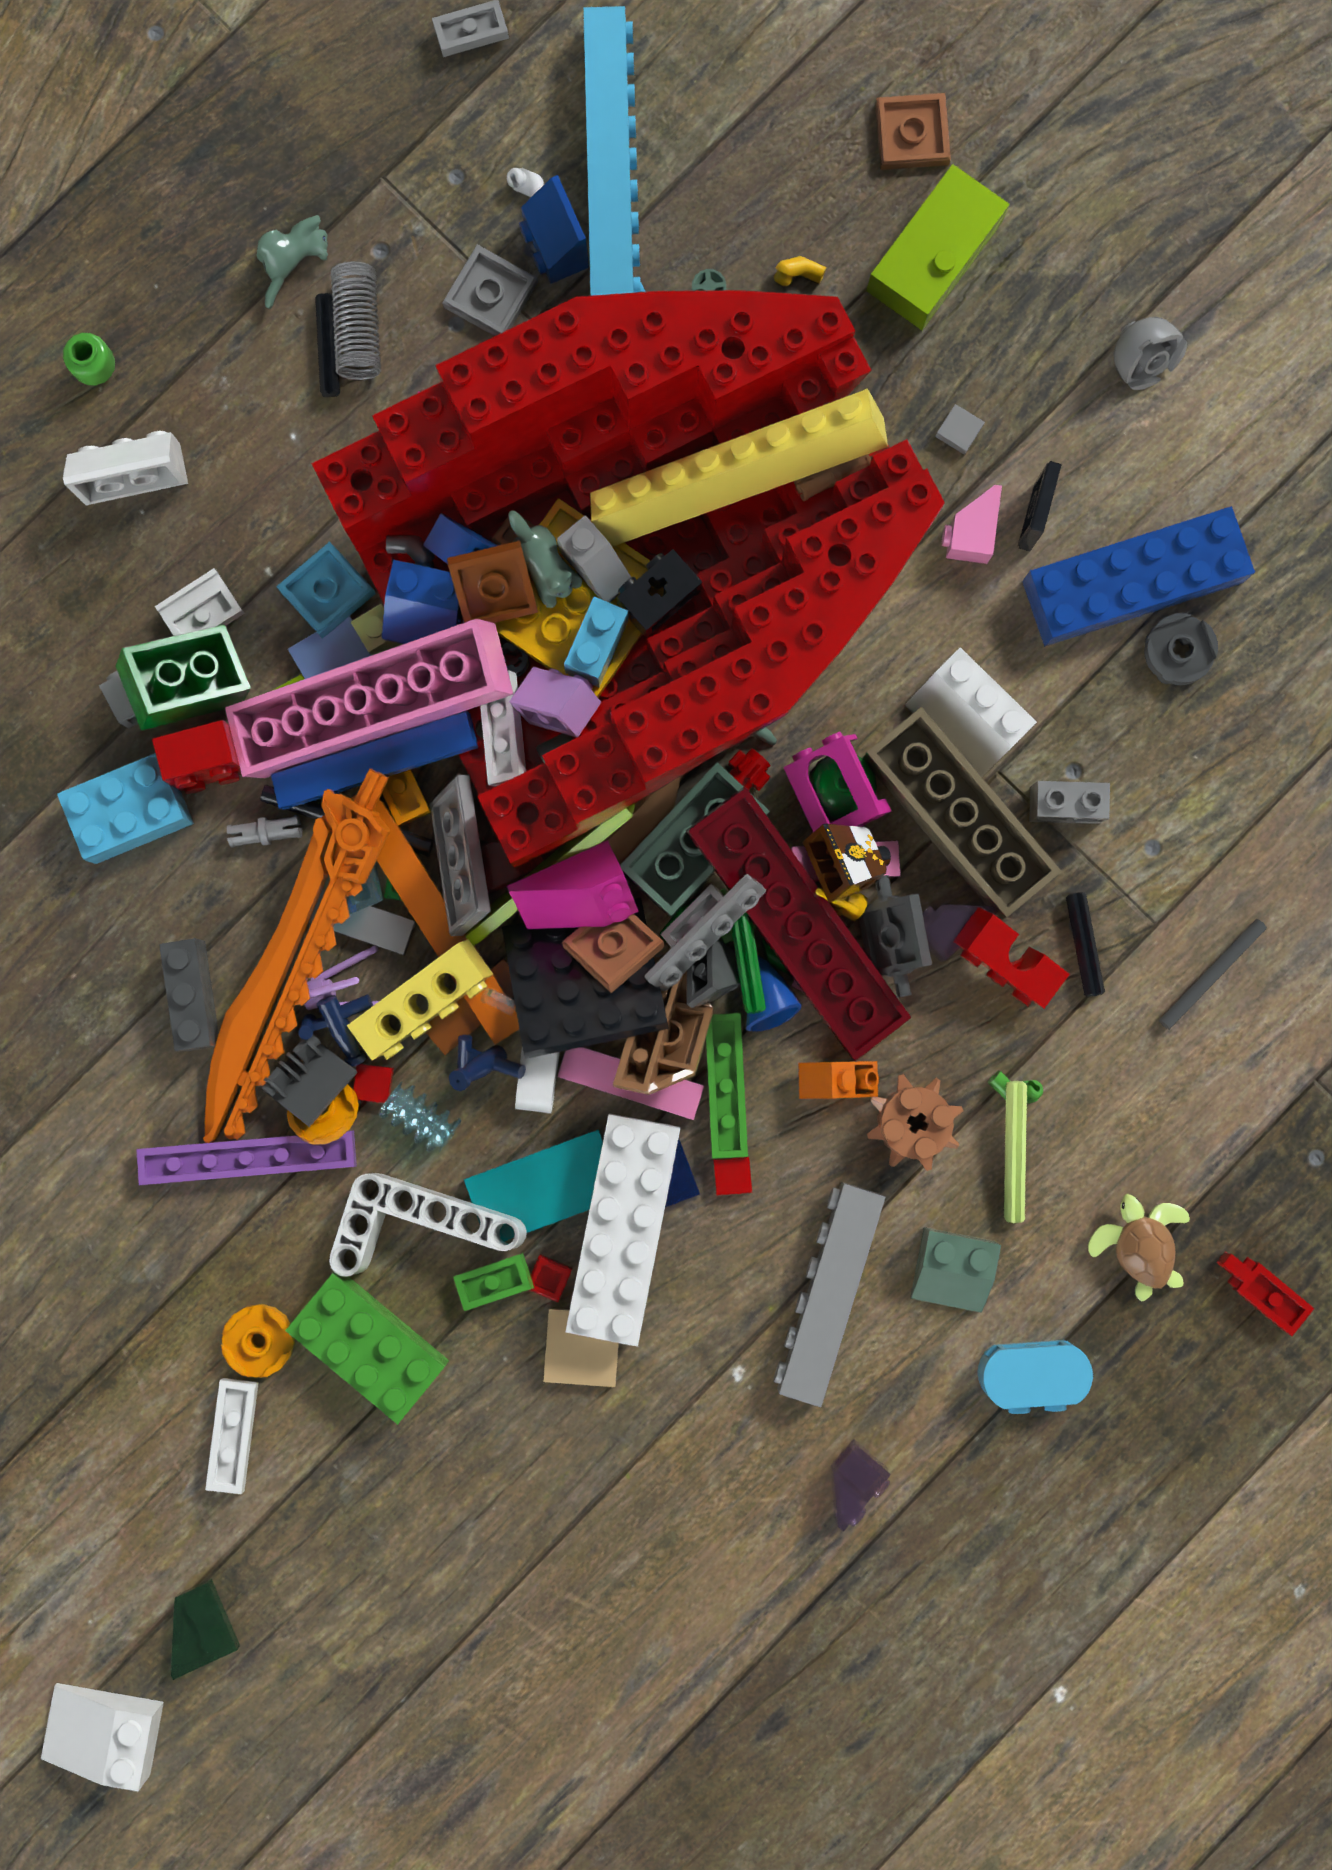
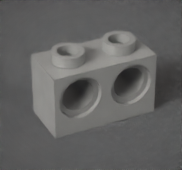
M1037 781L1030 787L1029 822L1101 824L1109 819L1110 783Z

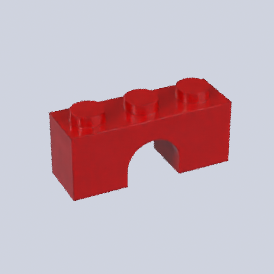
M978 907L953 941L963 949L960 956L977 968L980 964L984 965L989 969L986 976L1001 987H1004L1006 983L1014 989L1011 995L1022 1004L1029 1007L1033 1002L1045 1009L1070 974L1048 956L1031 947H1028L1020 959L1010 962V947L1019 934L994 914Z

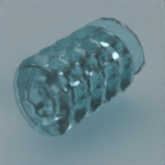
M401 1081L381 1107L379 1117L385 1119L393 1113L391 1120L393 1127H397L405 1122L402 1132L405 1136L416 1130L414 1138L416 1144H420L428 1139L426 1151L432 1152L440 1147V1153L459 1128L462 1119L458 1118L452 1123H448L450 1114L448 1109L437 1115V1101L426 1107L424 1103L427 1094L423 1093L414 1098L412 1096L415 1085L412 1084L403 1090L401 1089L403 1081Z

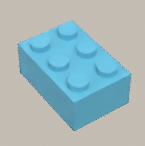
M156 753L57 793L83 860L94 864L194 824L181 791L162 780Z

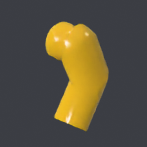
M797 256L782 260L777 264L774 280L782 286H788L791 284L793 276L801 275L820 284L827 267L805 257Z

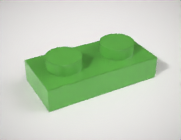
M523 1253L453 1276L464 1311L534 1288Z

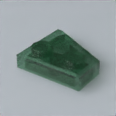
M212 1579L179 1593L175 1597L171 1677L173 1680L235 1652L240 1647Z

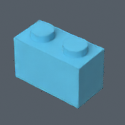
M595 596L593 597L564 662L566 674L573 677L574 675L582 676L592 685L600 687L627 626L628 610Z

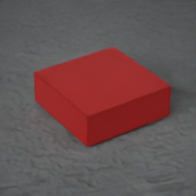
M366 1064L357 1065L353 1089L356 1092L357 1099L390 1103L394 1068Z
M749 1156L713 1159L717 1196L752 1193Z
M540 1254L531 1274L534 1288L530 1289V1291L558 1303L573 1268Z

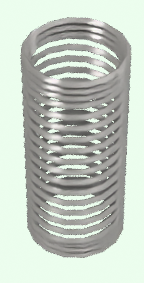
M363 262L339 263L330 271L332 280L331 290L333 292L332 308L334 310L333 332L335 334L334 345L336 347V372L341 377L347 379L363 380L374 378L381 372L380 346L378 344L380 342L378 338L379 327L377 326L379 322L377 320L376 271L371 265ZM347 275H364V276H368V277H364V278H357V277H354V278H343V276H347ZM345 288H349V289L368 288L369 290H366V291H365V290H347V291H346V290H343V289H345ZM346 294H351V295H363V294H368V295H370V296H366V297H365V296H349V297H346V296H343V295H346ZM346 300H351V301H363V300H368V301H370V302H367V303H365V302H351V303H347V302H343V301H346ZM347 306H351V307H363V306H368V307H370V308H367V309H365V308H352V309H347V308H344V307H347ZM348 312H352V313H364V312H368V313H371V314H367V315H364V314L347 315V314H345V313H348ZM349 318H352V319H364V318H367V319H371V320H368V321H361V320L347 321V320H345V319H349ZM350 324H352V325H364V324H367V325H372V326H368V327H358V326H357V327H347L346 325H350ZM365 330L371 331V332H369V333H348V332H347V331H365ZM348 337H371L369 339H348ZM349 343H371L370 345H348ZM350 349H371L370 351H348ZM345 366H353V367H368V366H373V368L356 370V369L346 368Z

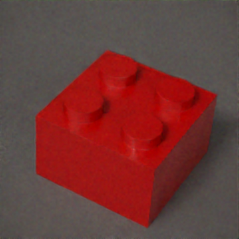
M223 720L152 739L162 780L180 791L184 790L185 794L201 792L206 789L205 785L219 781L220 785H225L240 780L239 775L242 774L230 726Z

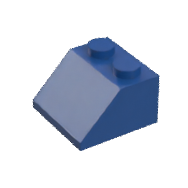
M556 175L551 177L521 207L523 221L519 222L525 242L529 243L532 241L536 249V253L532 255L539 273L543 274L546 272L551 284L589 268L586 237L559 176Z
M393 559L385 594L382 628L383 640L406 644L461 624L462 613L450 572Z

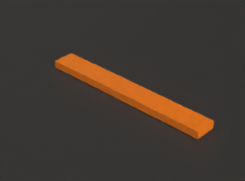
M379 798L374 810L380 812V818L390 828V833L377 858V862L437 956L440 957L457 943L467 940L465 938L466 933L463 936H451L449 934L445 901L442 893L381 798ZM450 974V976L452 977L453 981H454L455 984L457 985L456 979ZM493 974L484 981L488 986L486 989L471 999L467 994L464 998L494 1045L517 1032L519 1024L515 1007Z

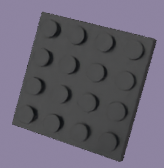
M641 898L634 899L638 912L634 913V915L647 926ZM524 922L502 927L525 1059L669 1029L660 986L657 988L645 978V974L655 965L654 957L615 991L610 993L563 948L562 942L579 927L527 929Z

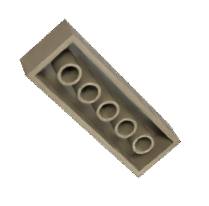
M922 707L864 755L863 759L868 762L879 780L991 912L1000 920L1011 915L1062 872Z

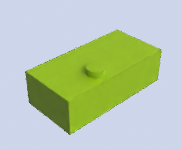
M952 164L873 270L866 291L923 331L1002 224L1010 204Z

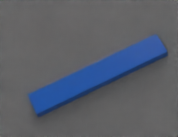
M464 711L271 774L278 807L279 809L286 810L323 798L324 791L327 789L332 790L336 794L361 786L369 768L389 777L479 747L471 715L469 712Z

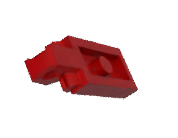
M1226 1251L1217 1260L1216 1263L1232 1275L1227 1281L1233 1287L1232 1289L1287 1335L1292 1337L1314 1310L1309 1303L1259 1262L1253 1261L1249 1257H1246L1241 1262L1233 1254H1228Z

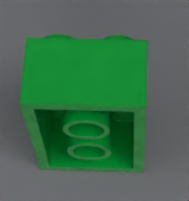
M225 625L122 648L115 665L141 731L225 710V707L244 701L251 689Z

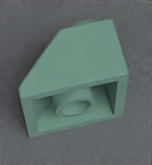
M924 1227L910 1298L982 1313L995 1281L1001 1245L991 1240Z

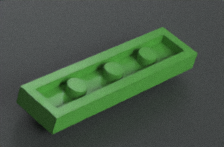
M741 1013L712 1014L706 1036L712 1159L748 1157Z

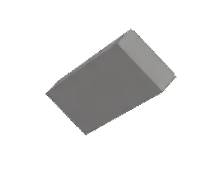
M322 890L320 897L317 901V904L314 908V911L312 913V916L309 920V923L311 924L320 905V902L323 898L325 890ZM347 898L350 917L343 924L335 923L333 927L334 932L405 955L416 921Z

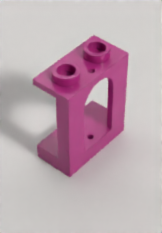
M841 732L832 734L822 740L823 747L815 751L811 747L802 750L792 756L793 763L783 767L813 832L822 824L862 827L892 812L886 798L877 799L851 744V742L858 739L856 734L845 736ZM824 756H829L835 760L858 807L857 810L832 823L829 822L808 775L809 765Z

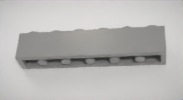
M844 1182L840 1183L839 1189L832 1188L827 1208L831 1209L832 1212L828 1223L822 1222L816 1243L821 1244L817 1258L811 1257L806 1272V1278L811 1279L807 1293L801 1291L797 1300L795 1312L799 1313L800 1316L796 1328L790 1326L785 1339L784 1347L789 1348L785 1362L779 1361L775 1371L773 1382L778 1383L777 1389L780 1395L814 1406H822L886 1198L885 1196Z

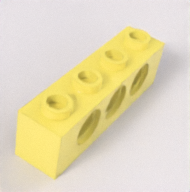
M469 939L459 942L348 1024L347 1027L372 1061L381 1056L388 1060L404 1049L401 1042L410 1035L415 1040L430 1030L432 1027L429 1021L439 1015L441 1019H444L459 1008L457 1001L467 994L471 999L486 989L488 986L484 981L491 977L493 973ZM446 973L451 974L456 979L457 986L455 991H451L445 986L444 977ZM418 994L425 996L428 1000V1010L426 1012L417 1006L416 999ZM390 1015H394L399 1019L401 1024L399 1032L394 1031L390 1027Z

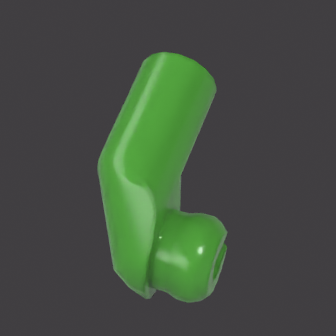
M999 1070L990 1077L987 1083L1006 1100V1084L1010 1080ZM1037 1080L1023 1081L1027 1085V1104L1036 1102L1043 1095L1042 1084Z

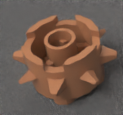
M902 1074L898 1076L896 1092L889 1094L887 1098L875 1096L871 1098L870 1101L879 1110L877 1116L878 1125L867 1133L868 1139L883 1140L884 1144L891 1149L890 1166L895 1167L902 1159L908 1157L917 1159L923 1168L929 1171L932 1170V1161L935 1154L941 1152L944 1147L954 1149L959 1147V1143L952 1136L954 1129L953 1120L963 1112L962 1106L948 1105L946 1100L939 1095L941 1080L935 1078L925 1088L913 1087L905 1075ZM920 1114L922 1117L920 1121L923 1122L921 1129L915 1128L911 1132L909 1130L911 1125L907 1123L908 1117H916Z

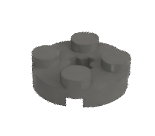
M1175 613L1160 620L1145 638L1144 647L1146 663L1161 683L1187 685L1198 681L1209 672L1218 653L1217 637L1209 624L1203 620L1199 621L1197 618L1191 617V614ZM1179 640L1181 645L1189 646V651L1185 653V658H1180L1179 655L1174 654L1175 641Z

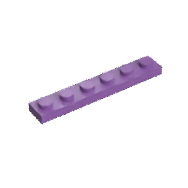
M354 1130L347 1131L341 1138L333 1142L320 1145L310 1144L294 1135L136 1149L139 1185L357 1166Z

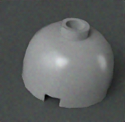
M1148 317L1131 322L1122 330L1115 346L1113 355L1116 370L1123 381L1133 390L1151 387L1161 381L1157 377L1158 374L1162 373L1166 368L1172 372L1178 366L1185 355L1187 341L1183 338L1184 336L1180 330L1166 319Z

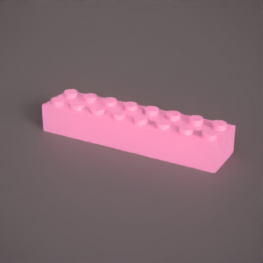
M476 618L225 707L242 777L267 778L271 774L513 695V690L496 625Z

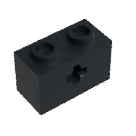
M674 549L665 556L663 553L656 555L646 565L647 572L638 579L631 577L618 590L620 595L617 596V606L628 610V619L646 639L698 595L702 589V581ZM653 586L657 590L663 587V596L661 597L658 593L651 596V587Z

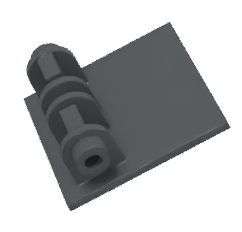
M314 1035L307 1040L300 1038L301 1041L292 1050L294 1054L287 1053L286 1056L289 1059L286 1063L280 1061L278 1064L281 1068L277 1067L268 1078L265 1077L264 1081L266 1083L261 1087L264 1092L308 1127L314 1123L357 1074L354 1068L323 1046Z

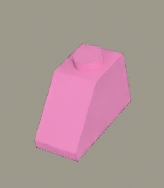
M1001 485L991 487L955 514L950 525L944 526L942 546L947 547V559L988 564L994 552L1002 490Z

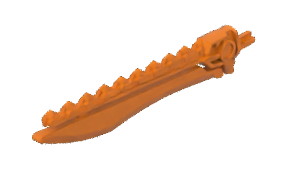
M369 768L354 800L342 794H335L330 789L324 791L321 807L325 815L315 820L313 835L277 929L248 981L225 1013L214 1048L207 1083L205 1136L203 1137L205 1143H211L218 1138L239 1086H242V1089L224 1128V1136L228 1139L238 1140L246 1133L243 1114L246 1112L250 1114L258 1107L255 1089L257 1086H263L266 1083L264 1081L265 1077L268 1078L270 1076L269 1060H277L284 1054L281 1038L282 1032L290 1033L297 1027L294 1011L295 1005L303 1006L310 1000L307 984L308 978L313 977L316 979L323 973L321 951H330L337 945L333 928L334 924H343L350 917L347 897L352 895L355 897L363 890L362 884L366 883L387 840L390 828L380 818V812L374 810L389 779L380 772ZM329 875L330 881L248 1072L246 1071Z

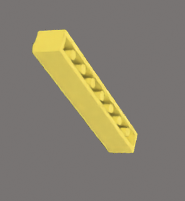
M865 389L590 493L591 521L612 547L887 448L884 417L869 390Z

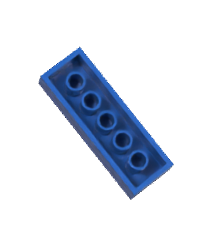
M1231 506L1030 570L1022 583L1044 647L1242 584L1255 573L1233 507Z

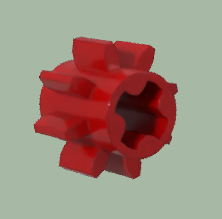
M752 748L746 754L739 749L728 761V765L732 768L729 774L743 787H746L748 791L752 786L757 791H760L769 781L770 775L766 771L771 765L761 754Z

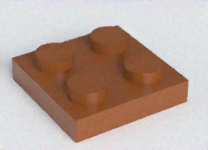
M520 541L447 558L464 623L476 618L497 623L538 613Z

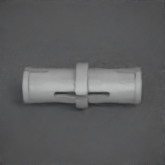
M294 815L293 817L268 820L267 817L258 818V822L227 825V834H242V836L227 838L231 848L260 842L264 846L271 845V841L301 838L302 828L287 829L290 826L301 825V821L298 815Z

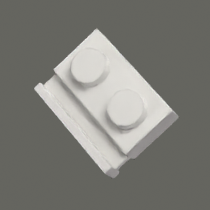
M214 568L155 606L173 636L221 625L226 626L245 614Z

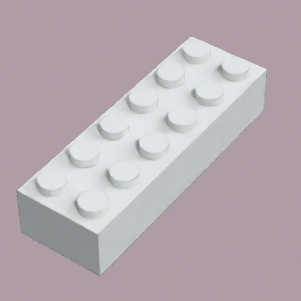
M611 1113L608 1114L566 1333L638 1347L680 1127Z

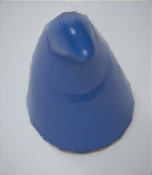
M758 954L766 1008L765 1011L760 1013H747L746 1030L754 1032L769 1030L784 1024L793 1018L802 1007V1004L781 974L769 961Z

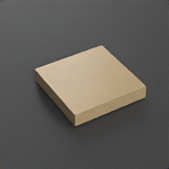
M549 1308L543 1382L615 1387L619 1343L566 1333L570 1309Z

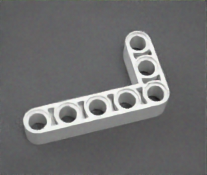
M369 1173L360 1175L352 1185L331 1250L329 1262L331 1269L339 1276L347 1277L364 1272L371 1262L386 1214L498 1251H508L521 1246L526 1239L527 1231L523 1222L516 1217L384 1174ZM371 1180L375 1181L379 1187V1193L375 1199L369 1198L366 1193V1186ZM404 1191L409 1192L413 1200L412 1206L407 1211L399 1203V1197ZM437 1202H441L446 1208V1216L441 1222L436 1220L432 1213L433 1206ZM470 1213L476 1214L481 1222L479 1230L475 1233L469 1231L466 1226V1218ZM360 1214L367 1219L368 1223L364 1234L359 1233L355 1227V1220ZM504 1224H508L514 1229L515 1236L510 1244L503 1242L499 1235L500 1229ZM349 1249L355 1253L357 1258L356 1265L352 1269L344 1261V1255Z

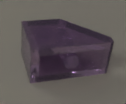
M943 904L935 910L931 906L926 908L922 914L929 950L940 962L946 961L960 948L953 941L977 908L980 907L995 915L998 911L994 906Z

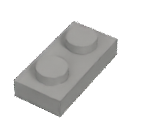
M493 0L432 18L443 57L509 38L499 0Z

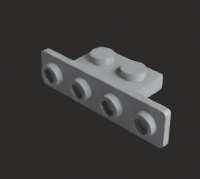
M746 874L724 896L717 887L710 884L661 933V936L670 945L671 949L645 974L646 980L657 988L660 986L662 991H666L678 983L682 975L696 961L702 959L707 950L721 936L728 933L732 929L733 924L747 910L753 908L758 903L759 898L766 892L763 885Z

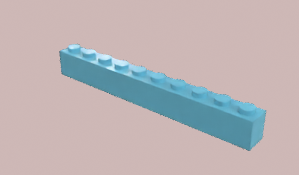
M625 6L583 7L591 296L641 292L640 277H633V267H640L639 244H632V234H639L638 212H631V202H638L637 179L630 180V170H637L636 147L629 148V138H636L635 116L628 115V107H635V85L628 84L627 75H634V53H627L626 44H633V21H626Z

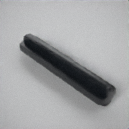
M321 293L315 297L319 383L322 396L328 398L339 396L340 381L335 364L336 347L334 345L335 334L333 332V297L330 293Z
M1085 892L1069 894L1066 897L1084 995L1086 997L1099 996L1104 994L1105 988L1087 895Z

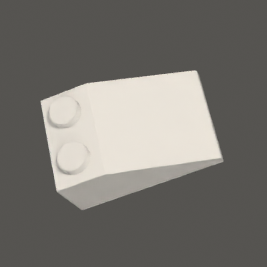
M56 1683L41 1759L100 1785L138 1792L151 1774L164 1702Z

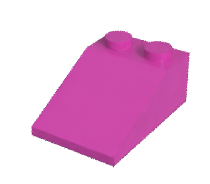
M608 840L507 886L527 929L605 927L614 922L624 921L630 915L638 912L624 873Z

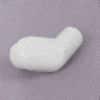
M512 168L507 173L508 185L515 191L530 198L544 185L540 175L524 168Z

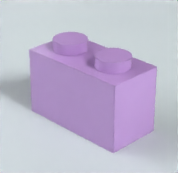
M536 667L531 669L509 701L529 724L574 737L580 735L601 704L599 698L592 691V684L584 677L579 675L571 677L563 675L556 669L550 668L547 671Z

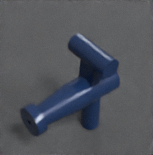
M366 994L340 1005L336 995L320 1000L316 1005L322 1017L316 1019L312 1014L305 1015L298 1032L300 1038L310 1039L315 1030L328 1027L332 1037L345 1054L346 1058L344 1061L348 1065L354 1067L364 1062L367 1057L363 1050H359L355 1036L347 1027L350 1024L347 1018L370 1009L373 1006L370 996Z
M458 1036L457 1069L449 1075V1082L455 1090L463 1091L470 1086L471 1082L483 1078L493 1071L519 1079L524 1076L526 1071L525 1065L507 1060V1053L503 1047L494 1045L486 1051L480 1052L472 1048V1036Z

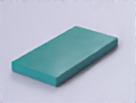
M598 1129L464 1179L471 1202L518 1218L525 1225L527 1233L590 1210L603 1139ZM504 1224L500 1229L499 1235L503 1242L515 1236L514 1229L508 1224Z

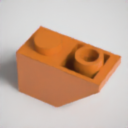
M877 1061L798 1063L799 1099L878 1097L879 1075Z

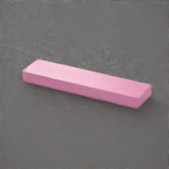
M584 1047L565 1051L557 1077L694 1120L704 1089L703 1085L683 1080L650 1095L613 1087V1082L620 1059Z

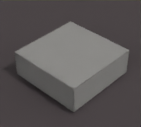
M955 404L935 437L965 455L985 422Z

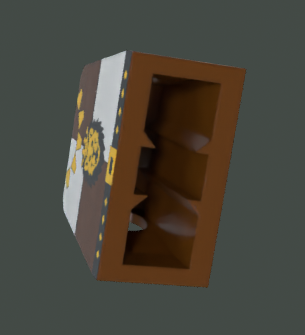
M822 824L803 841L828 902H833L867 889L886 874V866L891 861L889 849L885 846H877L870 830L866 827Z

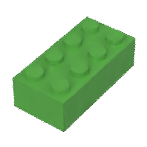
M336 1273L331 1274L285 1330L397 1425L449 1362L445 1356L349 1276H339Z

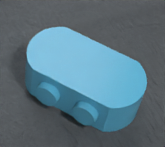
M1066 1340L997 1344L989 1347L982 1355L978 1365V1380L985 1394L999 1407L1008 1409L1011 1414L1030 1413V1407L1042 1406L1045 1407V1411L1057 1412L1067 1410L1066 1405L1078 1404L1087 1396L1093 1382V1371L1087 1356L1079 1348Z

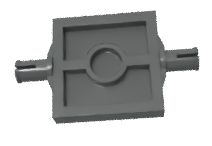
M884 875L875 882L878 899L867 905L864 913L859 917V923L866 955L881 976L893 977L896 998L912 995L907 974L916 968L932 965L919 894L902 897L892 896L889 875Z

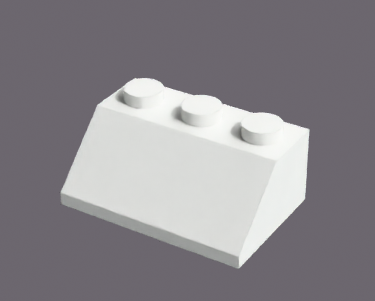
M165 431L151 432L147 434V438L137 440L129 438L113 441L112 445L100 448L97 446L81 447L78 449V452L67 454L63 475L64 485L85 505L188 484L180 443L171 432L167 433Z
M959 648L905 704L912 713L922 707L981 777L1037 723L962 648Z

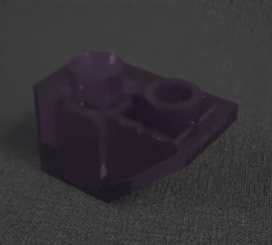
M855 1439L851 1441L831 1465L835 1520L838 1527L843 1531L849 1524L852 1527L858 1524L866 1513L864 1506L873 1496L875 1498L880 1497L890 1483L888 1478L891 1474L888 1468Z

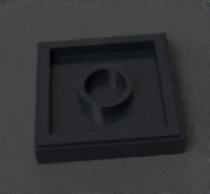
M1049 461L1034 483L1017 545L1019 549L1031 551L1044 533L1062 466L1060 463Z

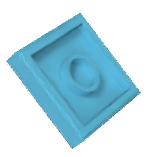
M328 542L276 586L322 639L376 594L374 589L331 542Z

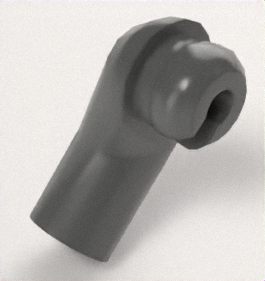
M386 535L387 553L408 554L415 561L416 565L434 567L433 560L435 559V554L423 546L425 541L421 537L416 535Z

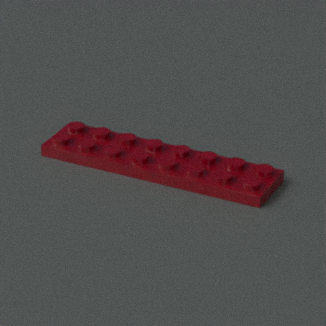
M746 787L741 788L685 830L729 891L746 874L750 875L766 889V892L759 898L758 903L753 908L747 910L746 913L852 1060H858L911 1019L909 1013L899 999L896 998L894 992L830 903L816 894L817 885Z

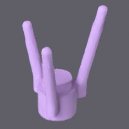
M372 946L324 971L316 979L312 977L311 981L307 982L310 1000L304 1004L306 1009L318 1008L316 1004L320 1000L336 995L335 991L358 984L359 978L357 977L332 983L331 979L327 978L376 953L378 947ZM372 1001L373 1006L379 1001Z

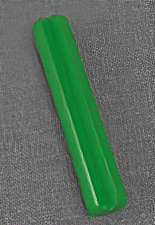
M745 912L733 924L732 934L744 1010L746 1013L755 1014L765 1011L766 1006L753 925L748 914Z

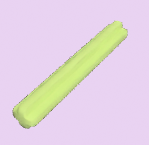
M1009 1081L1006 1084L1004 1218L1010 1223H1021L1025 1220L1027 1085L1023 1081Z

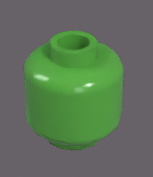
M79 333L67 341L63 349V360L67 369L79 382L97 386L105 383L112 376L115 370V359L110 348L99 336L92 333Z

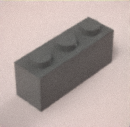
M193 938L159 944L174 1050L186 1052L215 1047L219 1032L205 941Z

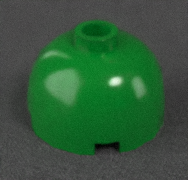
M857 755L876 795L877 783L875 773L868 762ZM829 756L819 760L809 773V779L828 820L834 822L857 810L858 807L835 760Z

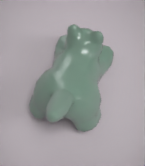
M318 215L300 221L292 227L289 234L273 230L262 235L258 241L257 259L263 263L265 272L272 280L265 293L266 308H272L275 298L284 283V279L292 273L299 262L306 256H318L323 261L327 260L328 234L325 230L319 229L321 220Z
M512 510L509 512L508 517L510 525L517 535L513 542H521L527 570L537 589L538 595L547 608H553L557 604L556 597L565 598L569 596L572 588L581 587L583 580L558 554L556 538L546 527L542 525L529 527L525 520L516 511Z

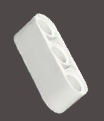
M522 1048L520 1064L525 1065L526 1071L521 1079L518 1078L515 1109L543 1113L552 1112L560 1052L525 1059Z

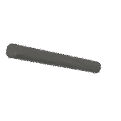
M1256 919L1159 1019V1022L1166 1029L1170 1030L1267 929L1266 925L1259 919Z

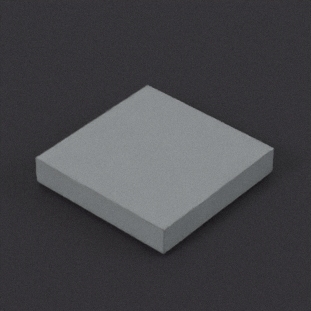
M477 244L442 304L445 309L496 336L512 328L536 287L538 279Z

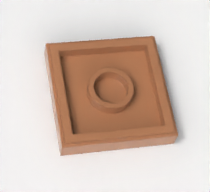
M945 93L876 98L875 107L881 170L946 166L950 164L951 156Z
M634 914L624 921L614 922L605 927H579L562 942L563 948L610 993L615 991L665 947L663 940Z

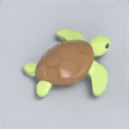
M1125 1194L1121 1201L1120 1209L1121 1215L1127 1224L1124 1227L1113 1224L1100 1226L1095 1230L1088 1242L1089 1254L1092 1257H1097L1110 1245L1117 1244L1116 1254L1120 1265L1132 1278L1138 1281L1135 1287V1295L1140 1301L1148 1299L1152 1295L1153 1288H1163L1166 1284L1172 1288L1182 1287L1184 1283L1182 1276L1173 1270L1176 1255L1175 1243L1165 1225L1169 1223H1187L1190 1220L1189 1214L1178 1205L1161 1203L1151 1210L1148 1217H1145L1140 1201L1130 1194Z

